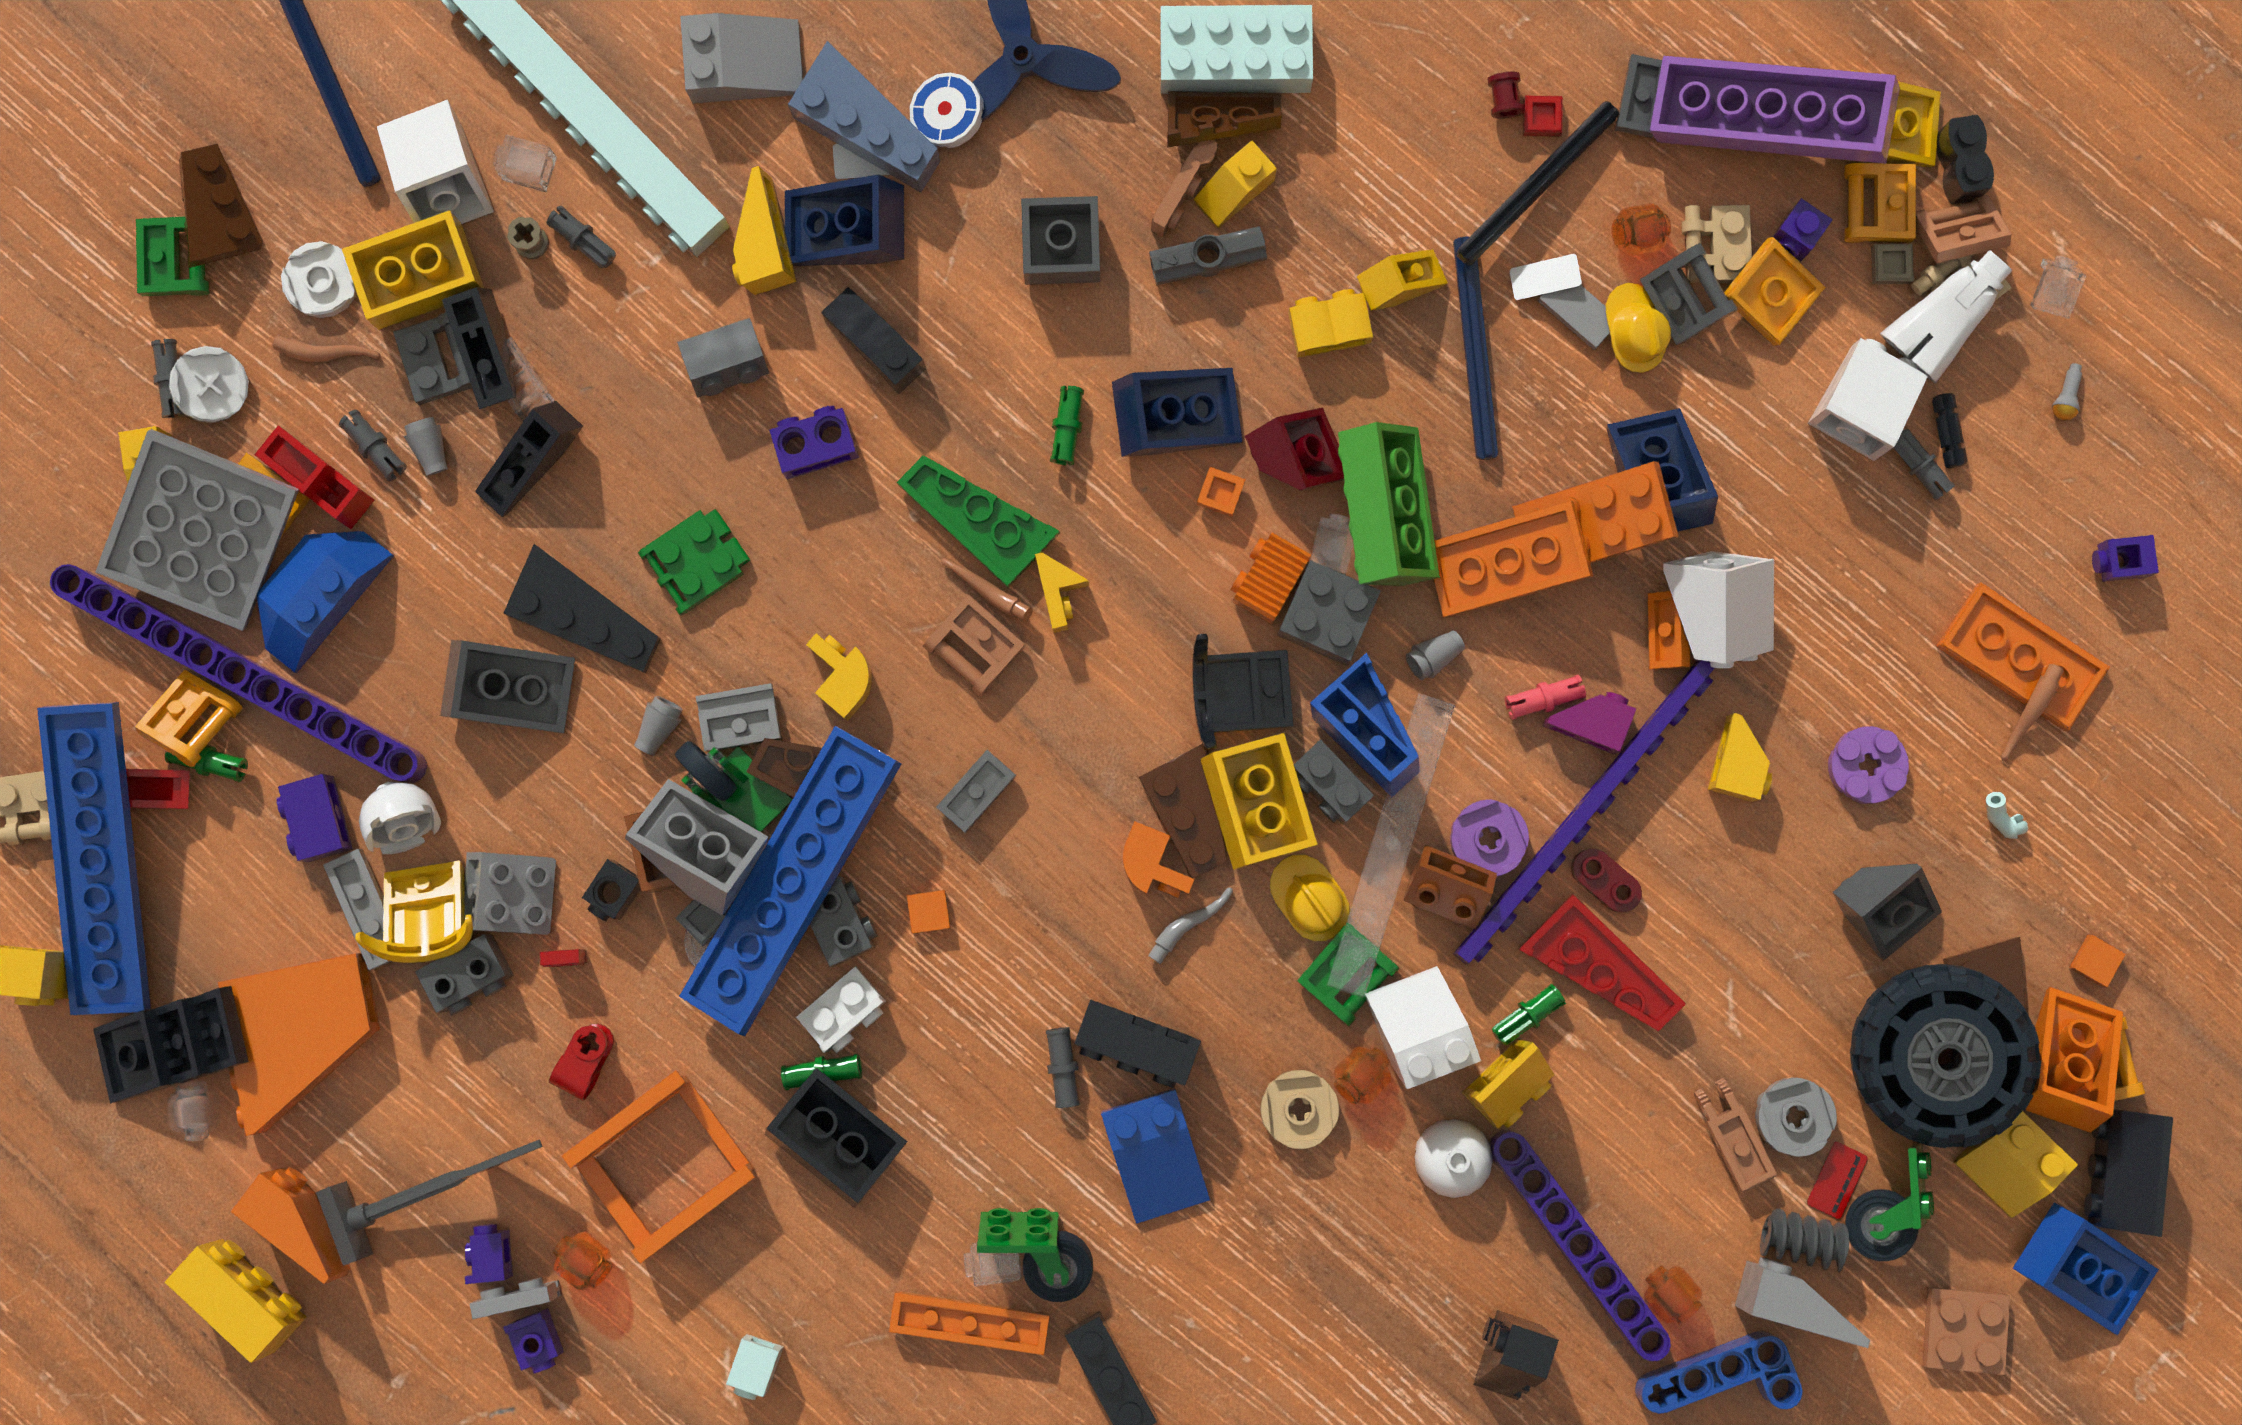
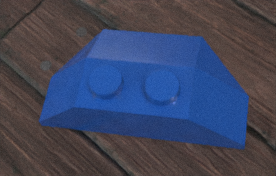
M364 531L305 535L257 594L265 649L294 673H298L394 555Z

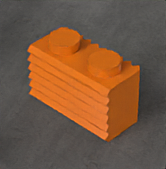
M1274 533L1270 534L1267 541L1260 537L1249 556L1255 560L1250 571L1246 573L1241 570L1230 589L1236 593L1233 603L1272 625L1312 555Z

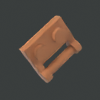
M1988 195L1976 197L1973 202L1927 213L1926 210L1916 212V234H1920L1936 264L2010 246L2012 234Z
M969 594L923 645L931 654L937 653L973 685L971 690L979 697L991 687L999 675L1026 646ZM951 632L990 665L984 674L945 641Z

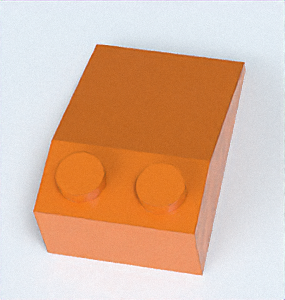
M2052 987L2046 990L2035 1025L2040 1042V1077L2037 1079L2032 1093L2033 1098L2026 1111L2090 1133L2113 1116L2123 1022L2122 1011Z
M290 1167L287 1170L280 1168L260 1173L231 1210V1213L323 1284L346 1276L351 1269L349 1264L343 1266L319 1200L315 1192L306 1185L307 1178Z

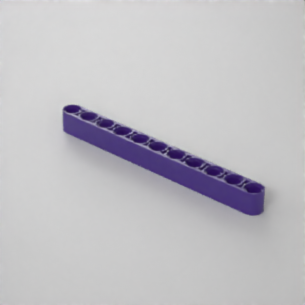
M70 564L61 565L53 571L50 578L52 591L60 598L393 780L415 783L425 775L427 761L419 751L90 571ZM78 575L80 578L79 587L70 593L69 582L74 576ZM111 593L113 596L112 605L109 609L103 611L101 606L102 599L105 595ZM144 611L146 614L145 624L136 629L134 625L135 616L139 612ZM177 629L179 632L178 642L174 646L169 647L167 644L168 634L172 630ZM210 647L212 658L208 664L202 665L200 654L205 648ZM244 665L246 670L245 677L236 684L233 680V672L238 666ZM277 683L279 694L275 700L268 702L266 690L269 685ZM310 701L312 713L307 719L301 720L299 708L304 702ZM343 719L346 724L345 732L341 737L335 739L332 734V726L337 720ZM376 737L379 741L378 752L368 757L365 752V744L370 738ZM409 755L413 762L412 769L409 773L401 775L398 770L399 760Z

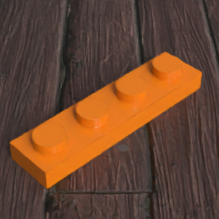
M896 1291L889 1332L1044 1355L1050 1314Z

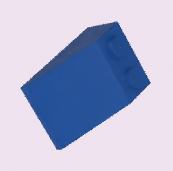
M1175 1088L1101 1111L1104 1126L1136 1224L1210 1201Z
M2055 1202L2013 1267L2014 1270L2115 1335L2119 1334L2159 1270L2084 1218Z

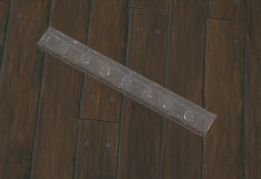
M1420 693L1417 695L1406 732L1419 756L1420 773L1393 797L1386 793L1326 985L1328 987L1362 998L1365 997L1455 708L1454 704Z

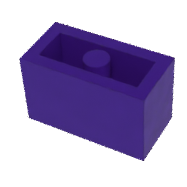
M320 774L278 786L280 797H277L276 800L277 808L282 819L287 820L290 834L286 835L287 846L291 855L296 856L297 861L312 862L353 850L334 776Z

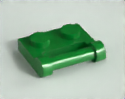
M185 216L136 219L137 293L142 297L185 294L203 296L209 294V281L205 280V264L189 268V279L180 280L179 232H185Z
M1347 922L1296 981L1349 1027L1356 1019L1354 1016L1356 1012L1367 1001L1365 993L1376 990L1388 975L1393 977L1400 968ZM1370 958L1377 964L1376 967L1342 1005L1334 997L1365 961Z

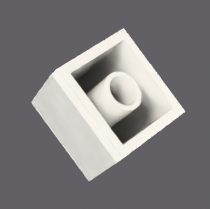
M448 100L377 126L394 190L414 223L449 210L458 218L461 224L494 212L462 125Z
M1860 338L1851 346L1807 424L1875 461L1896 445L1928 375L1919 371L1920 367L1907 358L1898 359L1887 353V348L1880 342L1873 339L1864 340Z
M1710 551L1663 563V571L1694 659L1709 661L1710 666L1714 668H1731L1736 661H1754L1758 659L1759 654L1774 650V559Z
M1437 966L1365 993L1388 1060L1406 1089L1481 1061L1469 1025Z

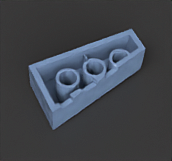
M827 41L788 103L793 118L921 193L940 163L937 147Z

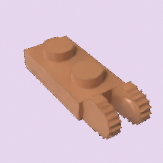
M1216 139L1195 144L1153 216L1151 232L1163 238L1168 228L1172 230L1177 228L1185 213V210L1180 207L1187 196L1192 199L1194 198L1203 182V178L1199 174L1210 171L1216 161L1218 151Z
M1722 1078L1715 1082L1716 1090L1729 1110L1717 1115L1708 1094L1702 1088L1695 1091L1694 1096L1701 1112L1707 1119L1705 1123L1739 1191L1744 1193L1776 1177L1777 1173L1743 1105L1738 1104L1729 1084Z

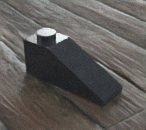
M476 287L442 299L479 409L516 398L505 328L492 289Z
M849 287L821 312L898 394L926 370L923 358Z
M557 401L533 408L475 492L501 517L506 516L566 452L583 425Z

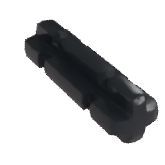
M1953 393L1937 395L1933 398L1932 403L1934 413L1939 415L1935 419L1941 448H1945L1946 451L1943 453L1944 464L1946 468L1961 467L1967 464L1968 460L1965 448H1961L1964 439L1959 414L1954 412V408H1957L1955 395Z

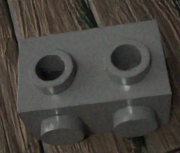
M750 318L677 342L697 398L704 395H717L725 388L740 383H752L761 376L769 374Z
M1321 739L1294 764L1301 790L1306 795L1312 792L1322 802L1318 805V808L1333 823L1337 819L1342 824L1346 823L1374 796Z
M840 876L835 879L810 923L829 967L837 966L875 948L872 939L878 937L869 916L862 918L856 904L861 902V898L852 881L846 883L844 878Z
M483 934L470 941L465 948L456 954L435 960L415 971L436 1013L449 1011L451 1016L472 1006L470 999L483 992L485 997H488L506 987L504 980L514 976L494 936L489 934Z

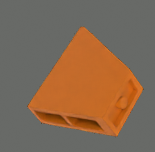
M361 953L218 982L219 988L232 987L249 1060L247 1063L230 1068L229 1072L232 1088L235 1091L237 1090L240 1106L236 1109L237 1121L240 1128L245 1130V1136L266 1132L380 1030L370 972Z

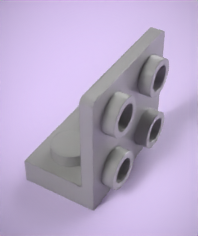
M467 852L464 879L465 919L466 915L471 914L473 916V930L549 934L556 860L549 857Z

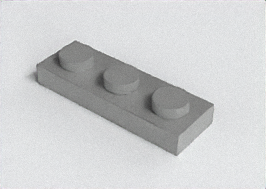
M356 849L323 864L354 938L356 933L364 932L373 938L383 941L384 897L363 849ZM358 944L368 970H375L392 962L373 955Z

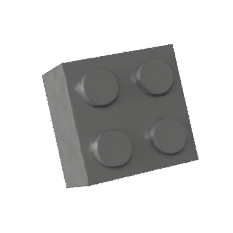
M1098 196L1022 198L1023 274L1025 285L1101 282Z
M1310 560L1277 636L1347 666L1352 659L1381 590L1369 585L1359 584L1358 580Z

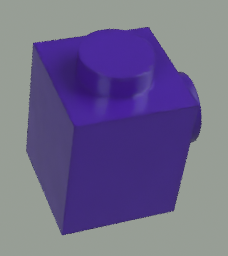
M1801 198L1772 237L1796 259L1802 261L1814 248L1833 219Z

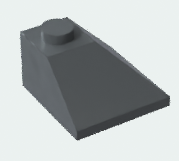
M1918 864L1861 868L1853 876L1844 880L1833 891L1845 917L1883 961L1942 913L1922 867Z

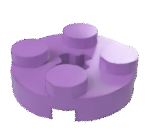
M1872 726L1851 730L1839 739L1828 759V771L1835 788L1853 799V801L1861 804L1885 801L1893 797L1898 790H1901L1907 781L1909 761L1906 750L1897 736L1889 730ZM1865 754L1870 755L1872 760L1877 761L1878 767L1874 769L1873 776H1869L1867 770H1860L1859 763L1865 761Z
M1490 799L1475 802L1463 809L1452 823L1450 844L1454 856L1495 872L1497 876L1504 875L1515 869L1521 862L1528 846L1529 833L1523 817L1517 810L1499 801ZM1487 827L1491 833L1497 831L1500 839L1495 841L1496 848L1492 850L1487 845H1481L1479 842V838L1483 836L1482 829Z

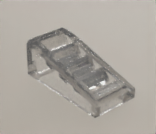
M509 337L507 339L509 356H515V359L511 361L512 373L520 368L523 369L513 377L515 390L529 381L532 382L516 393V398L507 400L515 414L524 421L533 408L554 402L555 399L512 337Z

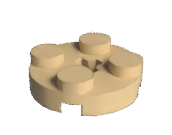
M1292 1070L1279 1075L1268 1084L1262 1096L1260 1111L1265 1128L1275 1140L1290 1148L1306 1149L1320 1144L1331 1133L1338 1121L1339 1104L1334 1090L1323 1078L1310 1071ZM1296 1098H1302L1303 1104H1310L1311 1110L1304 1113V1120H1297L1295 1114H1289L1288 1108L1295 1104Z

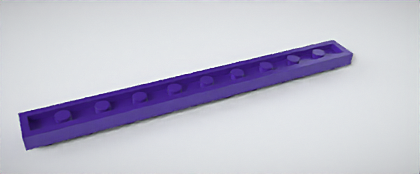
M1698 660L1694 663L1485 914L1476 930L1473 929L1453 954L1464 964H1469L1473 959L1476 962H1480L1493 946L1488 940L1497 930L1502 933L1505 932L1517 917L1513 910L1522 900L1529 903L1541 889L1542 885L1538 883V880L1547 870L1551 874L1557 870L1567 857L1562 851L1571 841L1578 844L1591 828L1587 821L1595 812H1598L1600 815L1603 814L1612 804L1616 797L1611 793L1620 782L1627 785L1640 769L1636 762L1644 753L1651 756L1664 741L1660 734L1669 723L1673 727L1676 726L1686 715L1689 709L1684 706L1693 694L1700 697L1710 686L1713 679L1709 675L1715 668L1710 666L1709 661Z

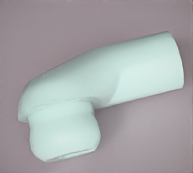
M2000 792L1988 794L1986 797L1988 820L2005 838L2017 839V835L2025 834L2028 831V824L2026 821H2023V815L2015 814L2009 817L2005 796Z

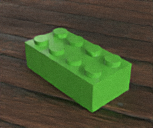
M1375 422L1338 432L1340 444L1338 454L1343 466L1344 494L1348 501L1350 515L1349 531L1354 543V567L1358 575L1359 584L1405 586L1440 578L1418 427Z

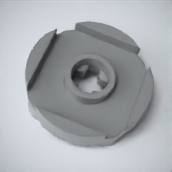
M1791 1077L1774 1082L1765 1092L1759 1095L1755 1119L1761 1137L1773 1150L1801 1157L1814 1154L1826 1145L1832 1130L1835 1129L1837 1114L1832 1098L1823 1088L1809 1080ZM1793 1106L1798 1111H1804L1806 1116L1800 1120L1801 1126L1795 1128L1793 1123L1786 1120V1116L1790 1114V1108Z

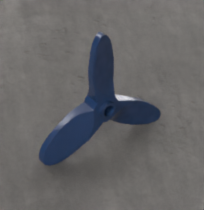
M987 0L992 20L1005 47L1003 55L972 82L978 88L984 101V110L982 108L981 116L982 122L1003 105L1024 77L1034 75L1059 87L1086 92L1109 91L1121 83L1118 70L1099 56L1065 45L1037 44L1032 39L1031 16L1026 0ZM1028 53L1026 59L1017 60L1019 54Z

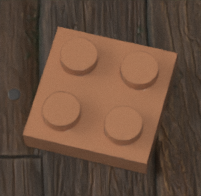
M1928 1287L1922 1365L1927 1368L2005 1375L2010 1296L2000 1293Z

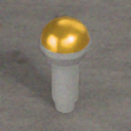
M2072 363L2070 365V369L2066 373L2062 393L2053 402V413L2058 419L2071 420L2080 411L2077 397L2082 378V366L2080 364Z

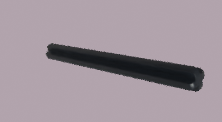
M1608 101L1603 102L1459 247L1456 252L1457 257L1465 265H1472L1616 120L1619 115L1618 109Z

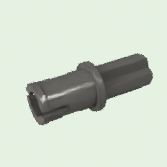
M563 206L557 207V211L560 214L555 210L551 212L546 222L547 225L570 243L569 246L572 250L581 251L600 268H607L611 265L616 257V253L593 233V227L583 225Z
M1904 429L1894 449L1911 469L1908 473L1910 475L1915 474L1933 496L1932 498L1937 500L1943 496V492L1935 481L1941 485L1946 493L1955 484L1949 480L1933 460L1936 456L1934 454L1929 455L1909 429Z

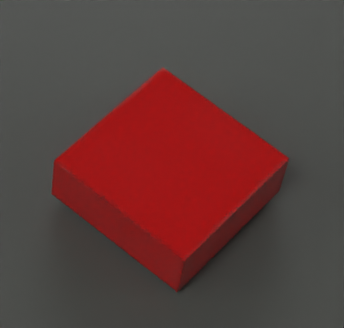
M1525 95L1523 99V104L1525 105L1523 136L1561 137L1563 96Z
M586 949L540 952V965H543V967L577 966L587 963Z

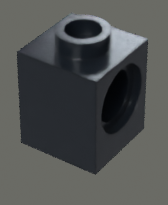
M607 859L582 896V899L590 903L587 910L606 922L609 917L621 920L641 890L638 875L615 860ZM616 882L620 887L621 894L616 902L610 904L604 899L603 891L607 884Z

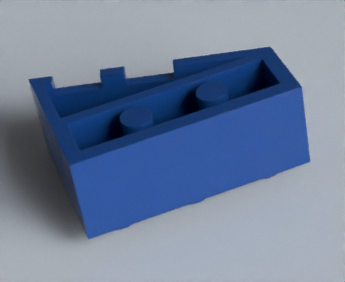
M1366 653L1310 702L1312 718L1393 797L1420 773L1419 756Z

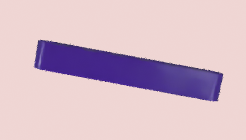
M1510 1130L1497 1132L1490 1140L1494 1161L1624 1339L1642 1358L1649 1361L1663 1359L1669 1353L1671 1341L1661 1323L1526 1139ZM1507 1138H1514L1518 1144V1152L1511 1159H1504L1499 1152L1500 1144ZM1537 1170L1541 1175V1184L1537 1189L1527 1191L1523 1186V1177L1528 1171ZM1554 1202H1561L1565 1208L1564 1217L1556 1223L1549 1222L1546 1217L1547 1208ZM1578 1234H1584L1588 1239V1247L1584 1253L1575 1255L1570 1250L1571 1239ZM1607 1266L1611 1271V1280L1607 1285L1598 1287L1594 1283V1273L1598 1268ZM1624 1299H1632L1635 1304L1634 1313L1628 1318H1619L1617 1314L1618 1304ZM1649 1331H1655L1658 1335L1656 1347L1648 1351L1643 1350L1641 1347L1642 1336Z

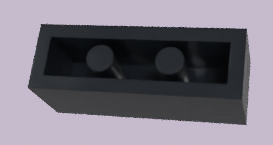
M1099 1311L1068 1328L1065 1332V1337L1112 1424H1155L1157 1422V1414L1101 1312Z

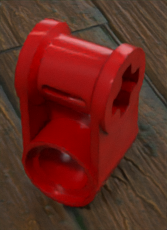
M591 1024L578 1029L574 1033L564 1054L555 1065L550 1075L549 1083L582 1101L586 1100L600 1076L601 1069L613 1049L614 1035L611 1030L602 1024ZM596 1034L595 1042L600 1046L590 1050L591 1043L586 1040V1037Z

